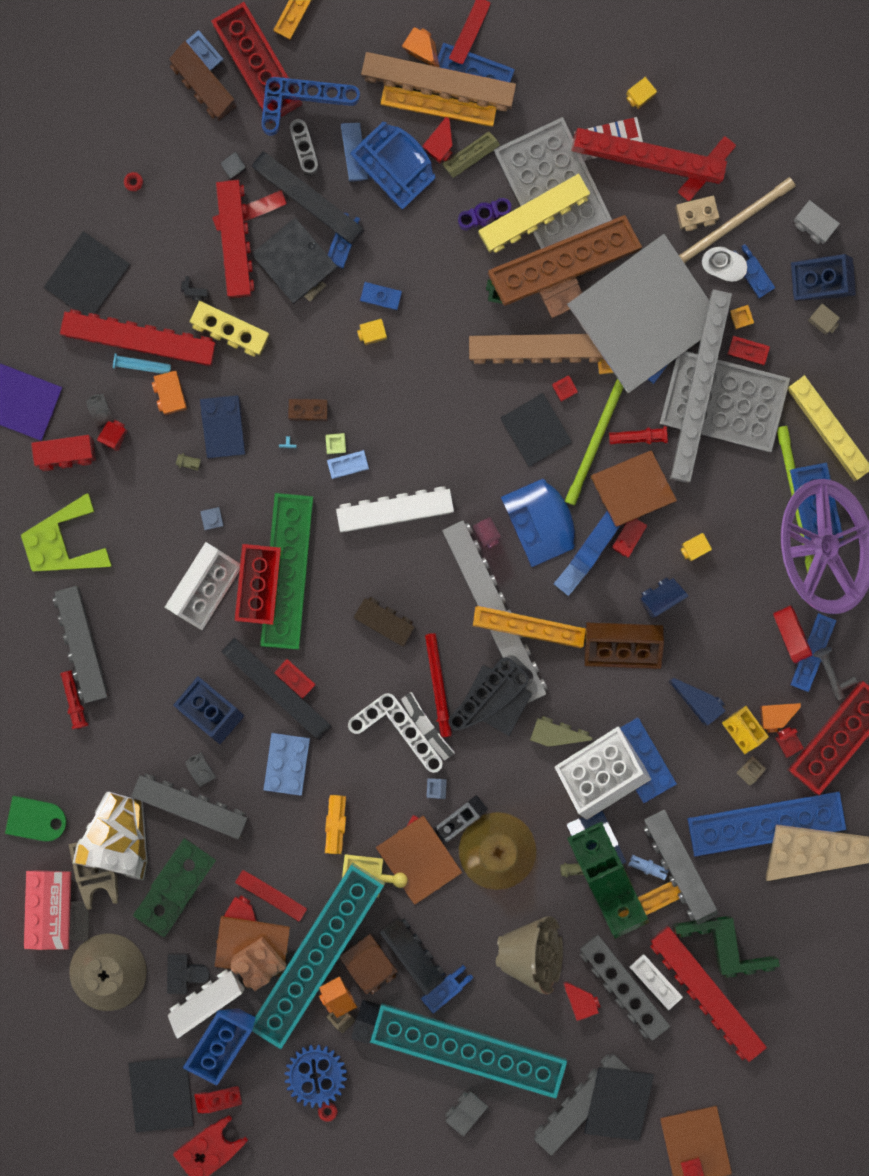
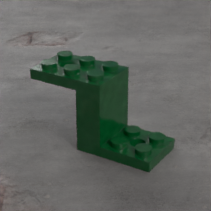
M597 823L568 837L567 840L614 939L650 923L603 823ZM590 844H597L595 849H587ZM624 910L629 911V913H628L627 916H625V917H620V916H619V914H620L622 911H624Z
M184 838L151 885V890L133 916L165 937L198 890V886L212 868L216 859ZM188 859L192 860L195 864L194 869L191 871L184 868V862ZM157 905H162L165 908L164 915L158 916L155 914L154 909Z
M730 915L711 918L697 925L696 921L673 924V931L679 934L680 937L691 936V932L696 931L699 934L711 933L712 929L718 972L726 978L735 977L739 972L750 975L755 974L756 970L759 969L764 970V972L775 971V967H780L779 959L776 956L739 960L734 920Z

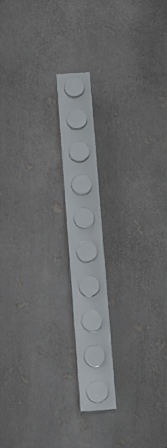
M712 290L670 475L672 480L685 483L691 481L731 301V293Z
M461 521L442 530L477 605L511 613L510 609L506 611L503 605L506 603L502 592L498 593L495 588L498 584L494 575L490 576L487 571L490 567L485 557L482 559L480 557L479 551H481L477 540L473 541L470 536L473 531L469 523L465 524L464 521ZM490 630L502 657L504 658L509 655L517 657L533 673V681L526 688L533 693L528 703L546 695L545 690L548 688L544 680H539L537 673L540 671L535 661L531 663L528 657L531 655L527 644H522L520 638L523 636ZM509 661L507 662V668H510L509 665L511 663ZM520 673L519 679L525 683L526 676Z

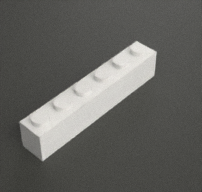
M443 486L434 488L435 492L427 493V490H420L415 492L416 495L408 496V493L396 495L397 498L390 500L389 496L377 498L378 502L370 503V500L359 501V505L351 506V503L342 504L339 509H336L340 532L454 513L450 489H446Z

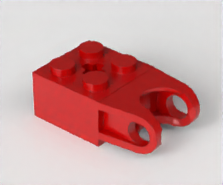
M230 1115L204 1128L174 1151L173 1156L188 1176L211 1175L228 1162L248 1141L246 1137L234 1142L227 1141L224 1138L223 1128L232 1120ZM196 1153L204 1154V1160H198Z

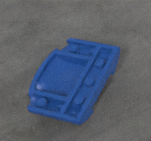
M382 122L349 154L383 189L388 197L403 209L435 179V173L433 174L431 161L428 155L410 134L399 127Z
M538 480L501 497L531 567L574 549L575 530L569 508L559 492L553 486L546 483V480Z

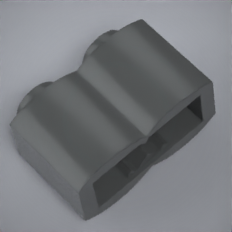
M464 1091L458 1098L459 1104L455 1108L452 1106L445 1114L447 1117L445 1122L462 1136L469 1131L488 1107L472 1091L468 1093Z

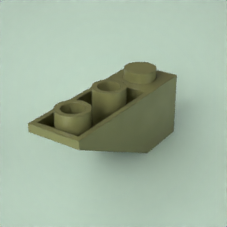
M542 716V719L537 718L530 738L531 741L548 747L592 740V737L589 736L590 732L581 729L578 732L570 730V725L560 723V726L552 723L553 719Z

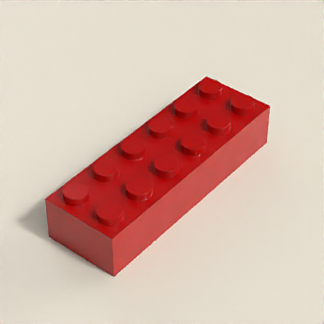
M242 2L211 20L263 111L267 80L272 77H289L245 2ZM273 83L269 89L276 92L280 89V85ZM290 86L288 91L292 94L297 93L294 86ZM283 99L281 117L302 106V101ZM271 102L267 108L274 111L278 108V105Z
M864 681L859 682L787 769L816 795L822 793L869 736L868 684Z

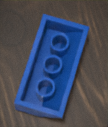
M241 1009L218 1010L184 1064L183 1069L218 1085L252 1032L256 1017Z

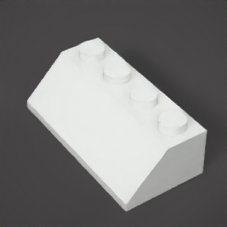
M205 542L165 608L203 630L238 575L240 563Z

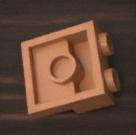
M576 277L539 292L552 319L571 310L567 304L582 293Z
M263 937L233 955L230 963L233 973L236 975L240 974L244 985L248 989L252 988L254 991L269 983L271 977L286 969L287 965Z

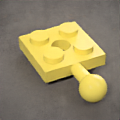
M345 854L342 878L353 862L381 881L393 883L397 888L405 887L408 882V878L404 873H396L394 876L381 874L382 858Z

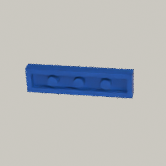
M819 613L816 616L807 640L812 655L817 650L827 646L836 620ZM810 656L799 661L790 685L809 692L821 662L820 658Z

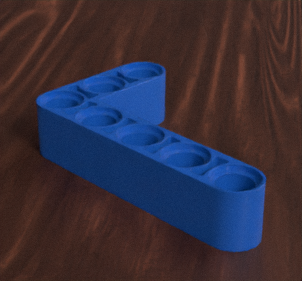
M272 77L267 80L265 86L262 129L269 136H274L278 133L283 99L354 106L360 100V91L353 85ZM273 83L280 85V89L276 92L269 89ZM292 85L299 87V91L295 94L288 91ZM312 87L318 89V93L315 96L308 94V90ZM329 90H336L337 96L334 98L328 97L327 92ZM348 92H355L356 98L349 100L346 97ZM271 102L278 105V108L274 111L267 108ZM269 121L276 124V127L272 130H268L265 127Z
M608 511L570 562L571 565L585 575L620 527L615 526Z

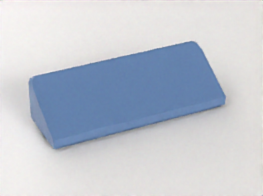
M360 123L341 124L349 182L368 180L367 172L349 154L362 142Z

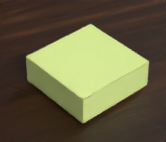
M345 433L326 435L327 454L346 453Z

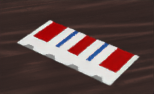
M637 117L586 129L643 142ZM581 154L584 161L597 158L595 156Z

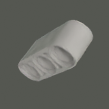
M295 119L290 124L291 136L303 173L312 176L318 171V161L306 123L301 119ZM301 125L304 127L302 133H295L293 131L294 127ZM303 143L310 146L306 152L299 150V146ZM309 161L315 164L312 170H307L304 167Z

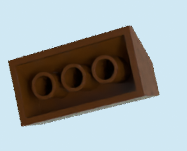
M184 41L170 57L171 65L169 67L176 75L180 74L183 77L182 83L188 90L193 89L196 93L194 95L196 100L208 107L206 111L212 119L216 117L220 121L237 107L235 100L189 44Z
M586 622L584 666L661 669L664 646L663 625Z

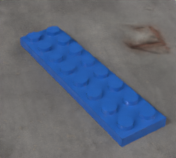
M839 791L687 818L694 857L773 843L776 825L829 832L846 830Z

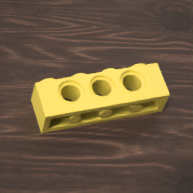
M199 301L190 320L193 329L201 333L205 330L211 333L210 337L219 341L221 338L227 340V344L237 349L240 346L245 349L244 352L253 357L256 354L261 356L270 336L268 332ZM211 317L217 319V323L213 327L207 326V320ZM233 326V334L226 335L224 333L225 327ZM244 334H250L252 336V339L249 343H243L241 341V337Z

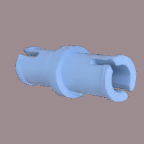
M632 855L628 866L641 870L646 875L651 874L662 880L666 879V873H668L669 869L665 871L663 867L654 864L652 860L647 861Z

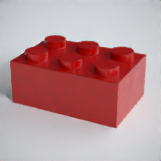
M90 435L31 443L34 466L42 471L54 470L53 467L59 466L61 469L73 467L72 464L76 463L80 464V466H87L92 464L91 461H96L94 442Z

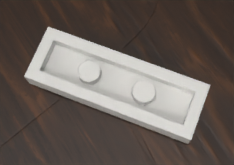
M644 954L629 966L668 1010L683 998Z

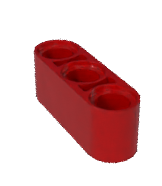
M790 605L774 612V618L792 661L797 663L813 656L793 607Z

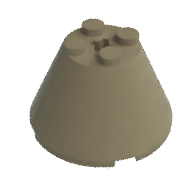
M545 916L503 936H499L497 941L499 955L496 957V966L500 967L504 973L541 994L552 993L554 991V988H552L554 982L559 981L563 961L562 937H558L557 929L560 926L557 920L552 916Z
M100 934L86 940L74 953L70 964V981L74 992L85 1004L97 1010L114 1011L128 1006L140 995L146 982L147 966L143 954L131 940L118 934ZM104 970L106 971V974L109 975V977H105L103 975Z

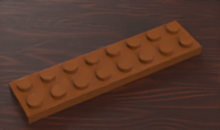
M623 215L490 269L487 274L503 305L506 306L638 252L642 249V246L627 217Z

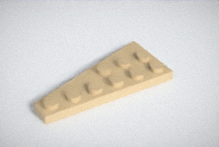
M776 825L766 881L869 863V837Z

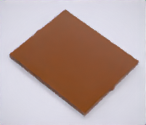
M651 450L590 476L616 527L677 501Z
M424 815L402 830H398L396 834L376 847L394 875L396 873H404L407 876L408 882L403 889L414 905L434 891L440 890V887L462 873Z
M221 916L218 939L216 940L217 950L214 967L231 969L230 963L233 955L261 937L267 941L285 962L286 954L288 953L287 946L290 927ZM282 970L281 972H279V973L276 974L275 976L280 977V976L282 975V973L284 972V970Z
M717 1106L694 1111L688 1110L685 1113L660 1118L673 1176H684L680 1162L697 1157L700 1159L704 1176H726L732 1174Z

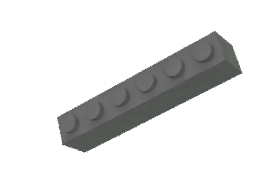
M79 586L55 591V596L52 597L55 608H59L60 615H58V621L60 626H64L65 633L63 634L65 645L69 644L70 652H68L70 663H74L75 666L73 676L75 682L79 681L81 689H78L80 700H84V703H90L108 698L109 695Z
M145 773L144 776L139 775L131 797L238 840L240 839L248 820L245 812L238 809L231 811L227 809L228 805L218 801L216 804L209 802L210 798L200 794L198 797L191 795L192 791L181 787L180 790L173 788L174 784L168 781L158 782L155 780V776Z
M660 811L644 819L646 826L643 829L647 837L652 836L654 840L652 846L656 854H661L663 859L660 861L665 871L669 869L672 875L669 879L673 887L677 886L680 890L678 896L682 904H687L689 910L686 912L690 920H695L697 925L717 916L718 911L666 811Z
M614 1053L611 1055L606 1054L600 1061V1067L631 1071ZM593 1068L587 1075V1081L584 1084L580 1082L575 1087L573 1096L571 1098L567 1096L560 1104L562 1107L559 1111L556 1112L554 1110L547 1119L549 1121L546 1125L543 1126L541 1124L535 1130L534 1140L551 1156L588 1117L598 1069Z

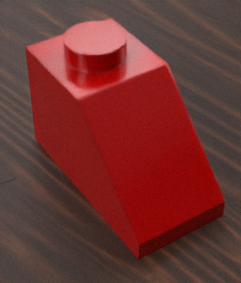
M448 117L442 121L422 146L424 151L439 163L443 160L446 162L453 153L451 152L452 139Z
M114 420L113 423L108 421L98 436L97 441L119 451L128 430L124 428L125 424Z
M242 895L240 897L235 896L224 917L257 921L253 905L249 904L251 900Z
M567 981L563 983L577 1021L599 1013L597 1008L601 1006L597 996L593 997L592 993Z

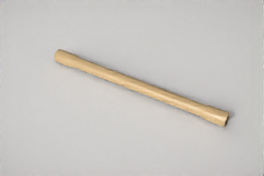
M790 177L768 194L680 254L679 256L684 264L778 197L783 196L796 187Z

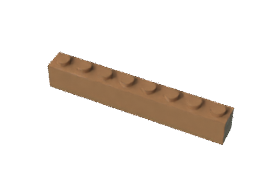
M369 52L365 54L361 72L362 78H365L364 81L369 83L379 81L383 82V85L387 87L397 85L402 86V89L406 91H413V89L421 90V93L425 95H432V93L440 94L439 97L443 99L454 97L458 98V101L462 103L472 101L477 102V105L481 107H488V105L496 106L495 109L500 111L512 109L516 84Z
M588 334L469 336V359L474 361V364H485V361H493V364H504L505 361L512 360L513 364H522L524 360H531V363H543V360H551V363H562V360H570V363H580L581 359H589V362L595 363L601 362V359H604Z

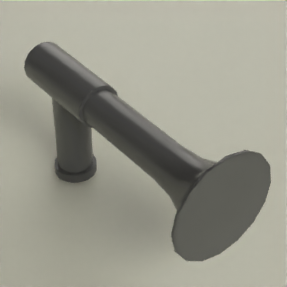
M821 648L813 656L820 658L835 697L837 700H841L845 697L843 691L857 685L858 682L855 677H852L840 684L829 658L832 648Z

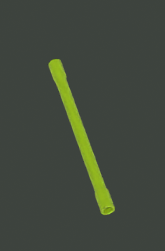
M618 378L575 480L564 501L575 506L582 485L624 388Z
M782 426L777 428V435L783 453L791 495H793L795 492L790 470L796 468L790 445L791 440L788 426ZM797 509L795 513L797 523L802 528L799 510ZM814 555L805 556L807 574Z

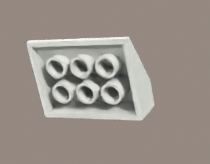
M619 726L555 766L578 814L585 819L591 818L651 780L644 764Z
M227 969L217 975L219 979L214 983L211 980L201 986L203 989L201 992L196 994L194 991L185 998L187 1000L185 1003L180 1005L178 1002L169 1009L171 1013L167 1016L177 1039L243 993L245 987L232 970L229 972Z

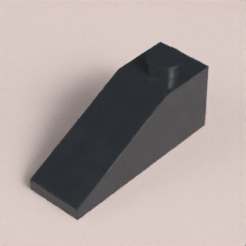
M476 794L435 826L433 830L442 843L445 844L480 818L488 808Z

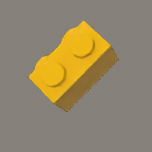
M747 706L733 713L722 722L744 754L759 746L769 737Z

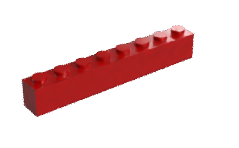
M577 128L571 148L572 152L720 184L723 181L727 161L581 128Z
M70 309V312L64 311L60 330L61 336L212 367L216 343L212 342V338L201 336V339L193 338L194 335L183 332L182 335L175 334L174 330L170 329L158 331L155 326L145 325V328L137 326L138 323L126 321V324L119 323V319L112 317L104 320L100 319V315L89 313L88 316L81 315V311Z
M668 925L650 939L652 950L656 955L661 953L665 958L662 962L669 970L673 968L677 973L674 977L681 985L686 984L689 988L686 992L693 1000L696 998L701 1003L699 1008L705 1015L709 1013L712 1016L713 1020L711 1022L716 1029H722L725 1032L723 1037L731 1046L734 1043L738 1048L735 1052L742 1061L746 1058L750 1062L767 1048Z

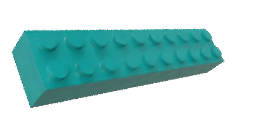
M353 862L351 863L255 1016L252 1030L254 1033L282 1049L319 990V987H321L382 890L385 882Z
M381 1003L370 1043L552 1098H557L567 1064V1059L383 1003Z

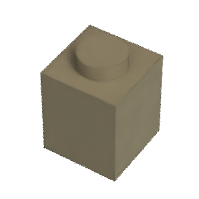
M821 304L808 321L826 335L829 331L833 333L839 326L837 321L840 317Z

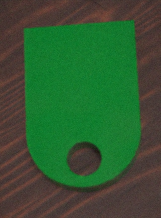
M12 796L5 834L40 841H52L59 838L65 831L67 824L66 815L56 804ZM54 818L61 820L62 826L60 829H54L51 826Z

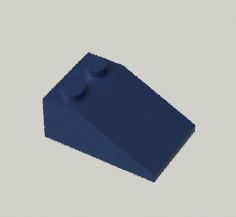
M843 254L791 262L795 301L856 295L853 257Z
M236 395L200 399L207 458L245 455L240 397Z
M666 577L658 582V588L654 590L649 588L641 593L643 597L640 598V601L651 618L658 616L688 597V594L674 578L669 580Z
M199 676L173 705L219 745L245 716Z
M675 678L668 680L705 726L711 724L726 711L723 708L726 705L719 697H714Z
M603 811L589 819L581 817L566 824L572 836L602 822L621 863H626ZM592 843L587 849L593 850L597 844Z

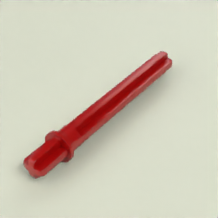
M430 633L425 635L437 709L438 719L436 722H439L440 734L444 738L450 737L452 734L448 723L449 713L436 634Z

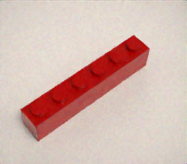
M239 180L216 182L227 296L229 299L250 297L251 291L255 290L254 280H250L249 272H253L252 261H248L247 253H251L250 242H246L245 234H249L248 223H244L243 215H247L246 204H242L241 198L245 196L244 185H240Z

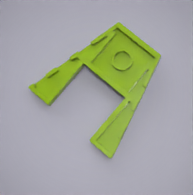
M89 493L21 534L33 572L112 567L106 548L69 559L58 523L95 512Z

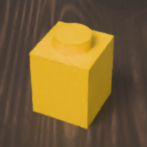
M644 77L627 91L626 95L628 97L626 99L632 107L636 106L639 109L656 95L657 90Z
M382 319L360 324L361 330H357L359 340L364 341L365 345L387 339Z
M703 533L681 544L683 548L680 549L684 558H689L690 561L712 550Z

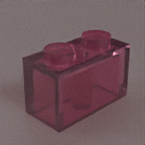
M490 517L473 526V530L483 548L488 547V549H491L499 544L498 540L501 536Z

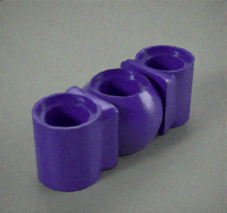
M499 198L497 201H492L491 204L487 202L479 203L474 209L472 208L459 214L458 225L465 231L478 227V225L487 226L510 213L511 203L506 198ZM503 203L507 205L508 210L500 212L497 206ZM482 210H487L490 216L483 219L479 216V213ZM464 216L471 218L472 222L469 225H464L461 222Z

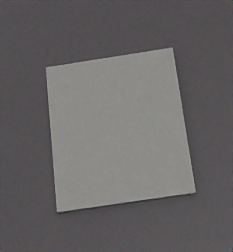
M663 234L567 305L627 393H630L701 340L709 299L665 234Z

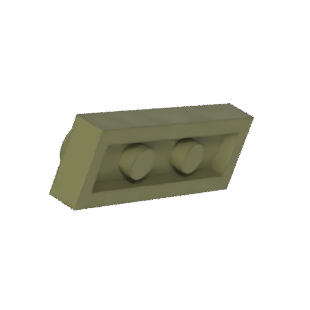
M487 132L442 165L454 178L471 165L477 163L485 155L491 153L500 144L490 132Z

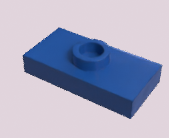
M365 282L360 301L397 310L402 291Z

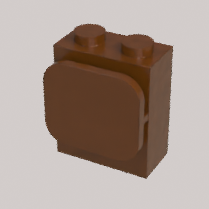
M371 933L339 956L366 995L369 992L374 994L381 989V983L384 981L389 983L397 977L395 975L398 972L397 968Z

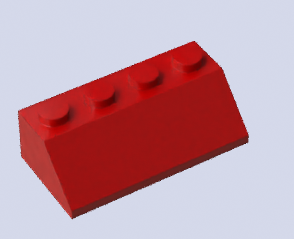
M242 544L235 621L273 625L281 548Z

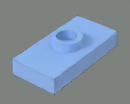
M364 450L327 460L332 479L369 469Z

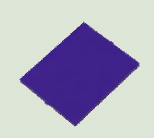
M0 364V425L42 441L51 416L54 414L53 411L62 387Z

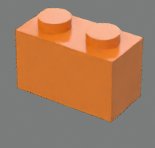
M177 371L154 376L155 381L152 382L154 393L159 395L160 400H157L159 412L163 411L164 415L187 410Z
M340 977L319 987L322 993L319 997L323 1005L326 1006L329 1013L333 1012L336 1018L357 1008L350 991Z

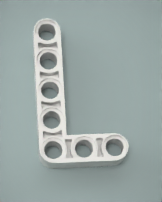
M387 693L380 696L349 720V730L352 733L359 734L384 715H387L429 772H438L442 768V760L392 694ZM386 696L393 699V705L389 708L384 707L382 704V700ZM370 708H375L378 711V716L375 719H370L367 716V711ZM402 712L405 715V720L402 723L395 722V713ZM355 719L362 722V728L359 731L354 730L351 726ZM409 727L416 730V736L411 739L405 735V731ZM419 743H425L428 746L426 753L420 754L417 751ZM435 758L439 761L437 769H431L428 766L430 759Z

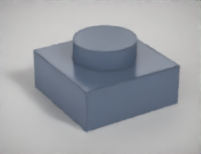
M219 507L200 511L204 530L223 527Z
M428 778L427 798L446 799L447 779Z

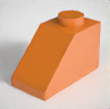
M414 27L402 47L409 55L430 66L440 67L436 45L430 37L431 33L423 28L419 30Z
M801 704L760 706L761 727L767 729V733L778 732V728H783L800 709Z

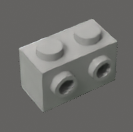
M810 200L793 220L796 223L795 226L800 231H807L811 235L810 238L818 244L820 242L824 244L840 224Z

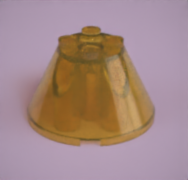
M500 812L482 815L470 824L464 831L459 845L460 862L466 874L478 885L494 890L510 888L520 883L531 871L536 856L535 841L529 828L520 819ZM496 847H499L500 850H503V853L499 857H497V855H493V852H495Z

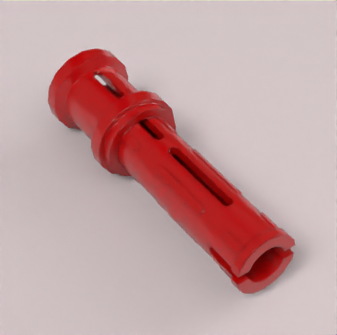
M667 426L659 429L647 427L641 431L609 432L610 445L646 442L648 445L652 444V442L668 443Z
M72 670L60 673L69 705L67 713L70 714L72 720V730L89 726L85 721L83 713L85 709L83 705H80Z

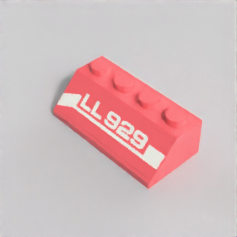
M26 871L24 949H69L71 872Z

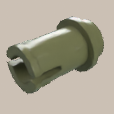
M182 453V455L178 454L176 465L179 468L182 466L196 471L199 470L201 459L184 455L185 453Z
M564 862V865H560L561 876H565V878L571 875H584L579 863L567 864Z

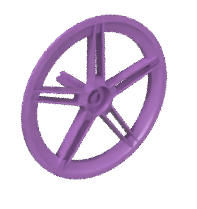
M817 479L805 483L792 495L784 512L781 527V548L784 564L794 588L810 606L827 614L843 613L854 608L863 599L869 588V521L859 501L843 485L828 479ZM813 494H816L818 535L792 523L800 504ZM829 496L836 499L846 509L855 527L836 535L832 534ZM791 529L811 538V540L791 531ZM857 531V534L839 543V537ZM790 537L805 545L791 547ZM858 538L860 563L855 582H853L838 554V549ZM815 555L803 583L795 568L793 558ZM827 564L845 592V595L837 600H825L814 594Z

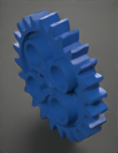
M310 1045L309 1051L303 1047V1054L296 1051L297 1058H290L293 1064L286 1065L290 1072L284 1073L289 1076L285 1083L291 1084L287 1090L294 1091L291 1097L298 1096V1103L304 1100L305 1107L310 1102L311 1108H314L316 1103L322 1108V1102L329 1106V1099L336 1102L334 1095H342L339 1088L345 1089V1086L341 1083L342 1081H347V1078L342 1077V1074L347 1073V1070H341L345 1063H338L341 1057L337 1056L334 1058V1050L328 1053V1047H325L322 1051L320 1045L317 1046L316 1050ZM313 1059L316 1063V1072L319 1075H321V1077L318 1078V1084L320 1088L319 1094H317L315 1080L311 1079V1076L314 1075V1070L312 1066ZM322 1060L329 1062L327 1070L322 1071L319 1069V1063ZM304 1063L310 1066V1070L306 1074L300 1072V1066ZM326 1079L332 1081V1087L328 1090L322 1088V1082ZM305 1083H312L313 1090L310 1093L303 1091Z

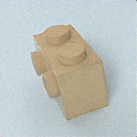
M714 196L677 204L675 207L681 230L692 231L702 224L705 227L712 226L719 219Z

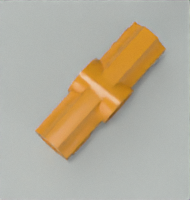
M330 795L325 832H327L325 853L342 854L343 834H345L346 796Z

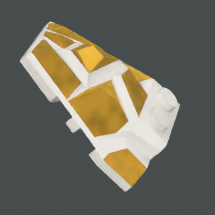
M106 792L95 811L94 819L86 827L85 835L77 843L73 863L86 867H97L125 874L124 876L144 880L147 866L143 801Z

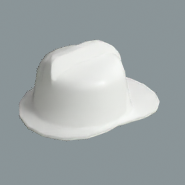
M725 247L709 249L702 259V265L706 272L726 281H738L747 272L745 259L738 253Z

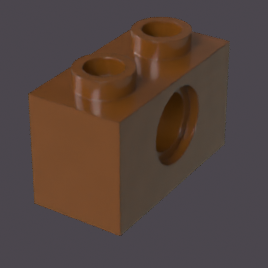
M289 399L288 419L328 421V401Z

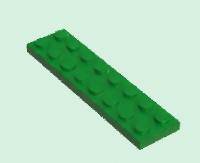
M275 493L270 547L281 548L274 622L273 625L262 624L260 646L299 650L313 496Z

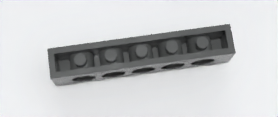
M598 934L580 947L582 952L579 955L586 963L590 961L594 966L591 970L597 978L602 977L605 980L603 985L608 992L616 994L618 998L615 1001L622 1009L624 1007L627 1008L630 1012L627 1014L634 1024L638 1022L642 1027L639 1031L645 1039L649 1037L653 1041L670 1027ZM596 953L604 954L603 962L596 963L594 961ZM609 968L616 969V976L608 978L606 971ZM626 983L628 985L626 993L618 992L620 984ZM635 998L640 1000V1006L636 1009L630 1007V1001ZM645 1014L652 1015V1021L648 1024L642 1022V1017Z

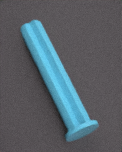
M117 353L114 355V369L116 366L161 374L171 371V365L167 363L117 356Z

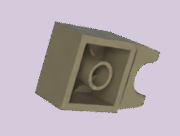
M77 843L69 844L75 879L87 910L92 909L93 894L99 888L106 889L113 904H118L117 872L74 864L73 859Z

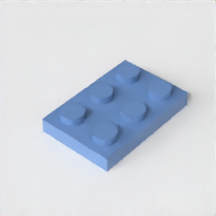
M276 733L271 734L264 783L265 791L302 796L310 738Z

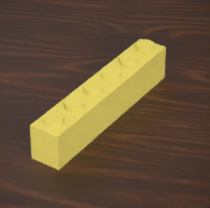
M577 174L480 229L478 234L489 253L493 251L498 253L505 248L504 245L508 242L513 244L519 241L524 233L531 234L538 229V225L542 223L547 225L555 220L554 216L559 213L561 215L568 213L572 210L571 207L578 204L580 206L588 201L587 197L590 196V192L581 176Z
M804 375L789 386L788 392L853 481L868 473V461Z

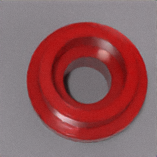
M131 172L125 176L124 185L127 190L135 192L141 189L143 179L140 174ZM136 179L137 184L131 185L130 181Z
M325 1102L322 1103V1108L319 1107L318 1115L323 1121H332L337 1116V1107L329 1102V1106ZM326 1108L331 1109L330 1115L324 1113Z

